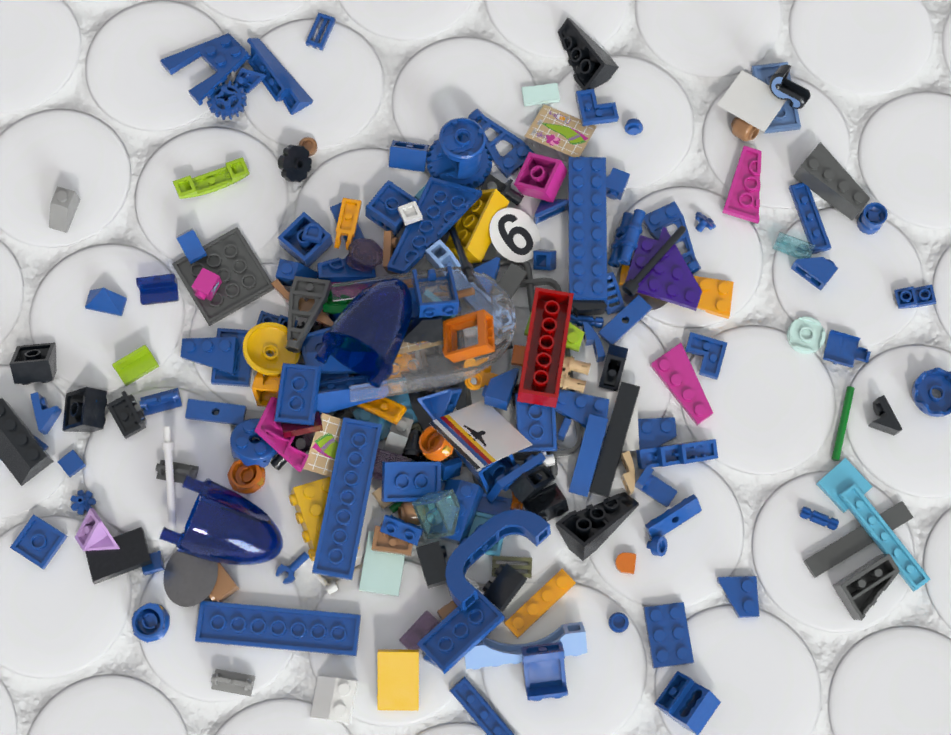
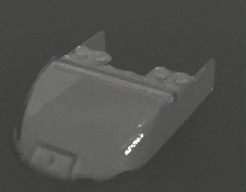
M447 267L434 269L436 277L446 276ZM451 267L457 291L471 287L475 290V295L459 299L458 314L455 317L482 309L486 310L493 316L495 352L456 363L444 357L442 351L444 344L403 353L406 345L403 330L413 320L396 316L374 315L378 324L396 323L402 357L389 359L385 363L386 380L349 386L350 402L420 391H428L430 393L463 382L488 368L506 352L515 333V309L506 290H503L496 283L495 279L485 273L480 274L474 271L475 281L470 283L466 275L462 273L461 267ZM428 270L417 271V279L427 278ZM412 272L331 284L332 300L335 302L367 297V294L411 288L413 287ZM440 286L425 288V291L429 290L432 294L446 293V291L440 290ZM438 297L441 301H450L449 297ZM478 326L457 331L458 349L478 344Z

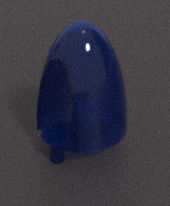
M386 278L362 290L341 312L332 327L324 333L322 337L323 345L315 355V359L320 363L326 364L328 358L332 355L350 370L369 377L368 383L371 386L380 388L382 381L389 378L393 372V363L405 338L412 315V296L406 283L400 279Z
M186 475L182 487L199 494L184 530L180 534L164 527L159 537L160 540L175 544L178 552L208 561L231 565L265 563L276 558L283 548V537L279 528L262 509L243 496L211 481L209 478L203 482L189 475Z

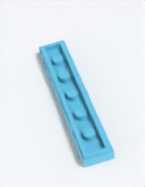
M855 483L838 495L883 554H890L900 570L899 574L913 592L931 580Z

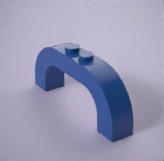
M508 510L491 517L483 525H479L473 534L464 538L450 555L445 571L448 590L454 603L464 612L479 599L477 589L465 578L468 568L499 540L508 535H522L535 546H538L551 534L550 524L546 520L530 511Z

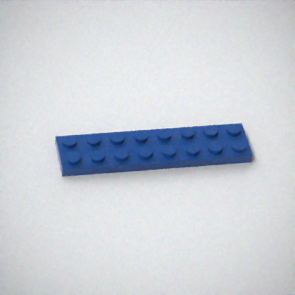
M606 157L568 158L569 293H574L573 300H607Z
M343 417L312 570L313 574L352 580L382 424Z
M202 601L199 608L195 642L357 656L361 615Z

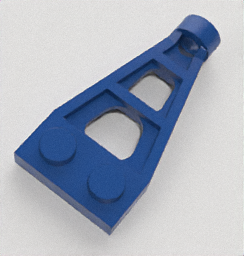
M479 109L474 110L468 116V119L475 122L481 120L478 124L483 128L484 132L492 128L499 134L492 141H489L486 137L485 148L488 149L495 166L507 179L523 166L529 152L534 153L523 140L484 116ZM501 140H505L513 145V149L505 156H501L496 149V144Z
M675 201L645 215L643 223L650 235L658 241L663 227L675 224L677 229L680 226L686 228L685 233L675 244L681 241L684 242L687 252L682 254L683 259L692 274L699 271L701 266L696 260L684 216Z

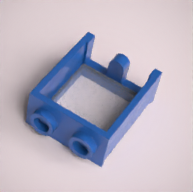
M447 266L445 277H436L435 270L430 269L428 270L427 278L417 279V270H412V284L419 318L458 314L459 298L451 266Z

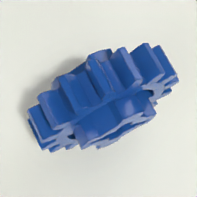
M229 81L228 84L224 82L221 83V86L218 85L211 96L207 95L209 100L207 104L210 107V112L214 113L217 118L221 115L223 120H225L226 116H229L230 120H232V115L239 117L238 112H244L243 106H247V97L242 87L239 88L238 83L233 86L232 82Z

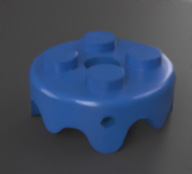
M934 368L924 371L915 380L912 387V397L919 410L933 417H943L951 413V372L941 368ZM932 389L939 390L941 397L935 398L932 395Z
M258 418L245 420L234 428L230 437V447L233 458L240 459L244 465L266 467L270 463L271 458L278 454V452L254 431L260 420ZM257 437L260 441L258 443H251L250 439Z

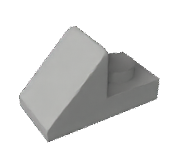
M402 416L397 425L392 423L383 452L401 458L414 420Z

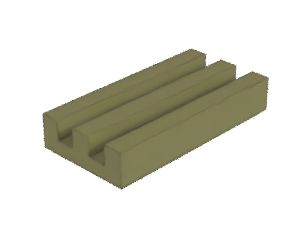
M492 556V577L497 576L494 572L500 566V564H496V561L527 562L528 565L510 566L518 570H527V573L521 574L526 578H532V558Z

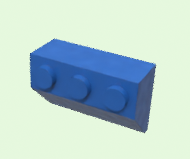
M447 479L428 535L460 545L461 541L468 537L484 492L480 485L464 480Z

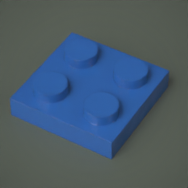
M33 514L10 548L40 568L45 569L68 536Z

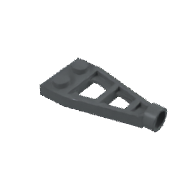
M299 276L294 277L289 294L288 341L285 347L286 350L300 353L306 336L322 311L323 304L328 300L332 287L331 281ZM300 298L315 299V303L310 311L299 310ZM296 317L307 318L304 328L294 327Z

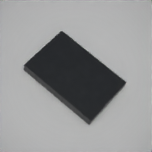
M142 527L113 537L120 549L85 551L94 584L152 563Z

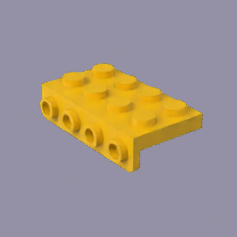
M331 477L293 487L289 495L290 503L292 506H295L297 511L295 513L297 523L301 524L303 528V540L305 543L308 542L310 548L308 554L311 561L315 560Z

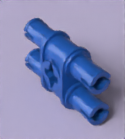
M636 209L633 214L629 212L623 213L620 227L616 229V235L611 244L612 252L608 261L609 266L617 268L620 263L630 265L633 251L637 249L639 236L643 232L641 226L646 214L643 210Z

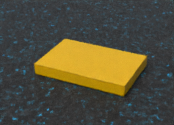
M378 649V710L419 711V650Z

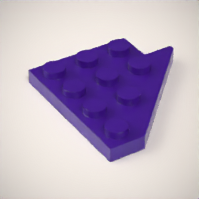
M666 227L662 228L659 241L640 235L638 247L635 250L626 281L633 280L671 237ZM674 244L639 283L637 292L696 311L702 290L677 246Z

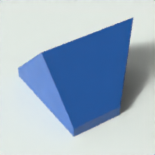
M462 388L447 389L418 398L417 400L431 419L435 420L454 411Z

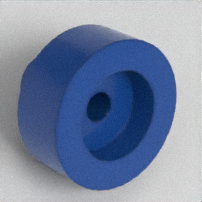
M654 536L651 541L647 542V548L651 550L654 556H664L667 551V540L663 536Z

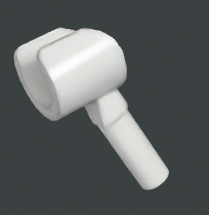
M541 452L546 458L543 462L545 466L555 465L553 454L547 455L546 452Z
M315 574V577L323 584L329 595L339 592L334 581L328 584L321 575Z

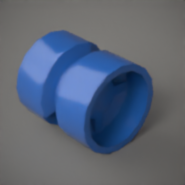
M877 202L868 204L857 219L859 230L868 235L878 232L888 216L885 206Z

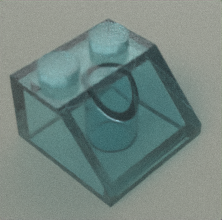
M453 489L428 493L412 502L427 539L452 536L455 533L460 505Z

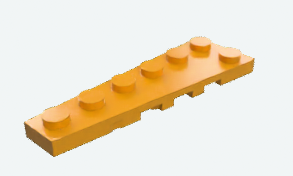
M622 265L619 285L625 283L630 266ZM694 276L702 290L697 308L729 319L734 282Z

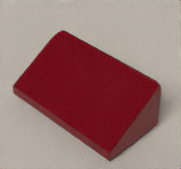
M319 412L315 413L314 426L281 423L284 438L323 431Z

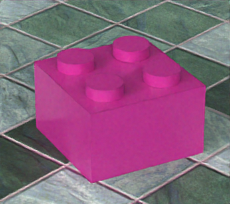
M529 152L514 185L522 195L553 203L568 170L561 160Z

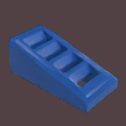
M614 272L607 273V282H611L607 283V289L613 287V290L608 291L607 295L608 297L616 295V297L602 300L607 305V315L620 312L625 308ZM615 302H618V303H619V305H616V306H613V307H610V306H609V304H612V303H615Z

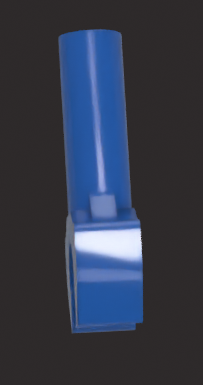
M303 552L291 565L284 566L281 564L277 568L276 576L279 577L283 572H288L289 575L284 579L283 584L292 583L296 579L294 577L295 571L310 557L306 552Z

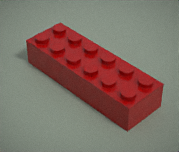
M535 288L517 397L518 402L556 408L574 293Z

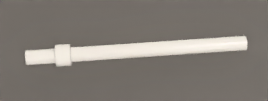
M171 426L163 427L164 442L162 443V451L165 454L169 544L173 546L178 545L172 453L174 442H172Z

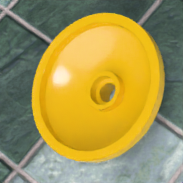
M265 322L252 327L247 332L243 340L242 351L246 362L255 371L264 375L278 376L281 375L283 363H298L300 353H293L285 348L288 341V328L274 322Z

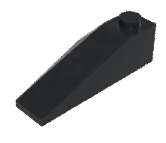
M570 18L566 19L558 30V35L564 50L567 51L569 65L572 66L575 73L573 75L575 81L582 90L594 89L608 82L619 67Z
M622 492L604 499L602 503L594 506L590 504L581 511L576 512L574 510L569 512L555 526L568 549L584 561L608 539L639 506V503L626 492Z

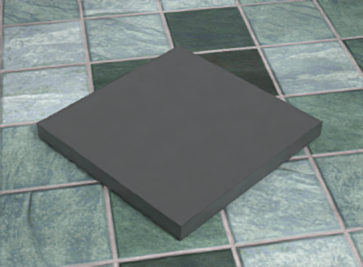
M238 227L204 245L203 248L207 256L190 264L185 256L172 263L209 326L274 290L271 280ZM202 268L219 275L222 280L219 289L211 301L206 298L201 300L196 297L191 287Z

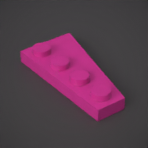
M747 146L743 147L722 213L758 224L762 151Z
M679 343L651 363V368L696 425H699L713 414L682 343Z

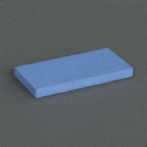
M788 62L752 66V76L769 85L770 79L776 70L782 65H788ZM789 72V75H788L787 79L791 81L790 72ZM786 100L764 134L800 130L801 124L798 110L789 105L790 100Z

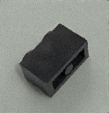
M436 541L417 547V554L428 589L447 583L445 574L446 562L444 557H447L445 546H440V542Z

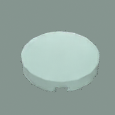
M803 316L794 320L787 330L789 345L801 354L816 352L823 346L826 339L825 329L817 319Z

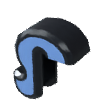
M782 65L772 75L769 88L775 97L781 100H790L789 105L791 107L801 109L810 99L811 94L808 89L788 80L787 77L792 66Z

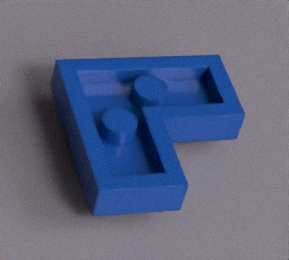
M594 89L576 91L575 96L582 126L618 122L619 116L615 102L597 104Z
M690 332L685 352L703 357L699 375L718 379L727 342Z

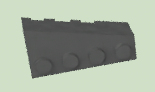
M821 142L793 176L801 183L809 186L810 190L852 221L870 200V197Z

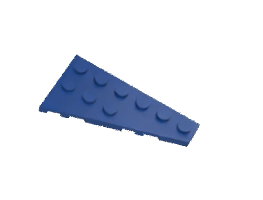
M430 177L417 203L423 220L406 226L387 265V269L406 275L426 254L425 250L441 239L482 196V191Z

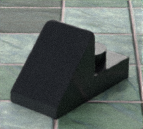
M885 395L877 398L873 402V410L880 418L874 420L868 426L893 436L897 435L903 429Z

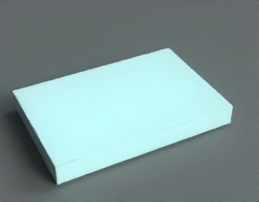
M369 531L359 591L399 597L405 555L372 551L374 532Z

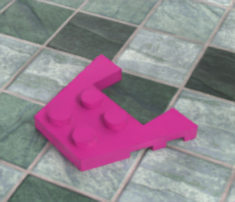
M271 397L254 431L297 471L301 472L309 455L291 446L294 437L284 438L281 423L274 421L277 398Z

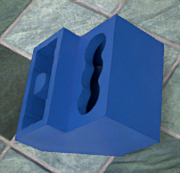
M677 671L655 702V705L682 727L699 735L721 701L710 690Z

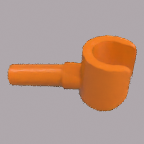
M512 492L513 499L510 510H514V508L522 510V503L518 501Z

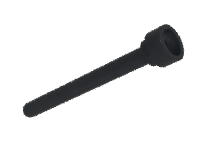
M680 226L633 280L630 279L621 286L627 295L633 297L637 293L639 283L685 233L686 228L684 226Z

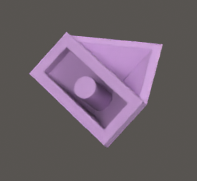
M90 508L75 536L82 550L120 549L94 508Z

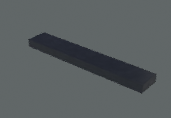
M621 382L590 487V493L609 498L640 386Z

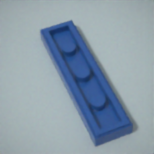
M804 183L790 185L789 190L812 254L830 250L831 245L809 186Z
M465 677L449 690L487 735H514Z

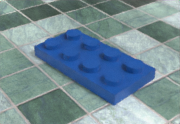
M478 589L479 599L463 612L457 607L417 643L418 647L444 674L505 619V616Z

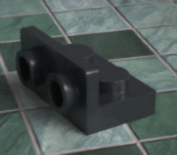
M556 483L540 490L534 496L522 502L526 511L533 512L546 521L561 516L569 510L566 498Z

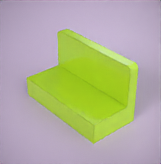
M146 345L112 364L125 386L159 367Z

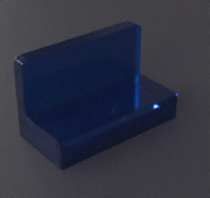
M175 274L136 278V285L140 290L142 305L179 301L178 280Z

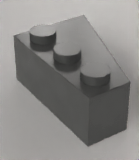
M880 554L832 586L853 620H863L866 616L865 614L871 606H874L878 597L888 588L900 570L890 554Z

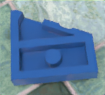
M675 417L638 419L639 449L662 446V444L675 439L677 436Z
M756 576L717 578L718 584L724 590L725 596L732 604L738 618L759 617Z

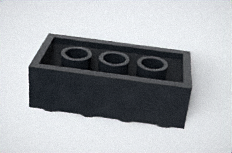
M1 398L0 459L19 484L23 486L54 461L10 404Z

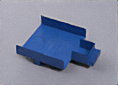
M831 330L823 360L853 368L854 360L868 363L871 352L868 349L858 347L861 338Z

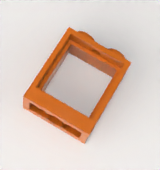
M482 309L444 320V346L442 348L444 357L456 363L495 352L493 316ZM478 326V344L458 349L457 331Z

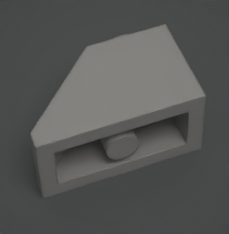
M57 186L50 203L49 228L65 233L68 232L80 203V199L75 191Z

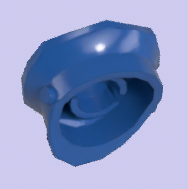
M147 603L133 613V633L140 640L147 643L163 638L167 633L170 625V616L162 605Z

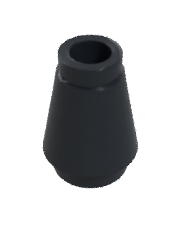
M410 430L403 450L406 459H420L422 455V450L419 446L421 431Z

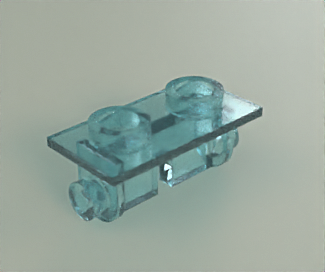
M779 232L772 249L798 259L811 258L815 245Z

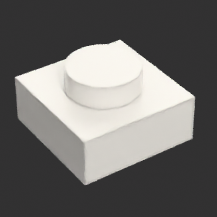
M416 201L398 207V212L405 226L423 220Z

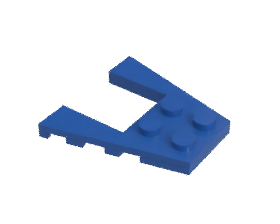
M227 33L161 59L160 62L170 75L199 57H202L216 72L214 75L188 90L190 96L200 106L203 104L202 100L207 95L211 96L215 92V88L220 83H224L227 80V76L232 71L235 73L250 57L248 52Z

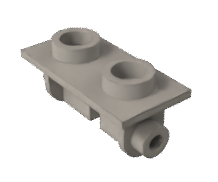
M216 669L215 674H212L211 689L251 697L256 676Z

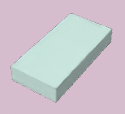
M558 83L522 87L524 106L560 102Z

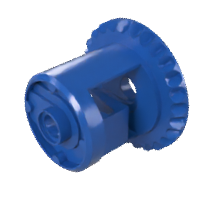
M455 118L443 125L439 133V139L434 141L427 153L426 164L431 177L474 189L484 183L492 169V158L489 155L488 149L485 148V132L477 122L468 118Z

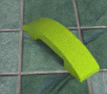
M243 157L225 163L226 167L194 178L187 176L173 181L179 199L209 194L245 178L250 173Z

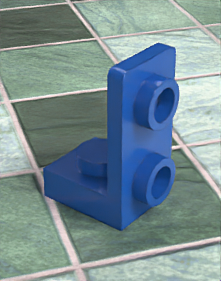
M647 465L637 480L635 487L663 506L668 507L677 494V490L652 475L654 469Z

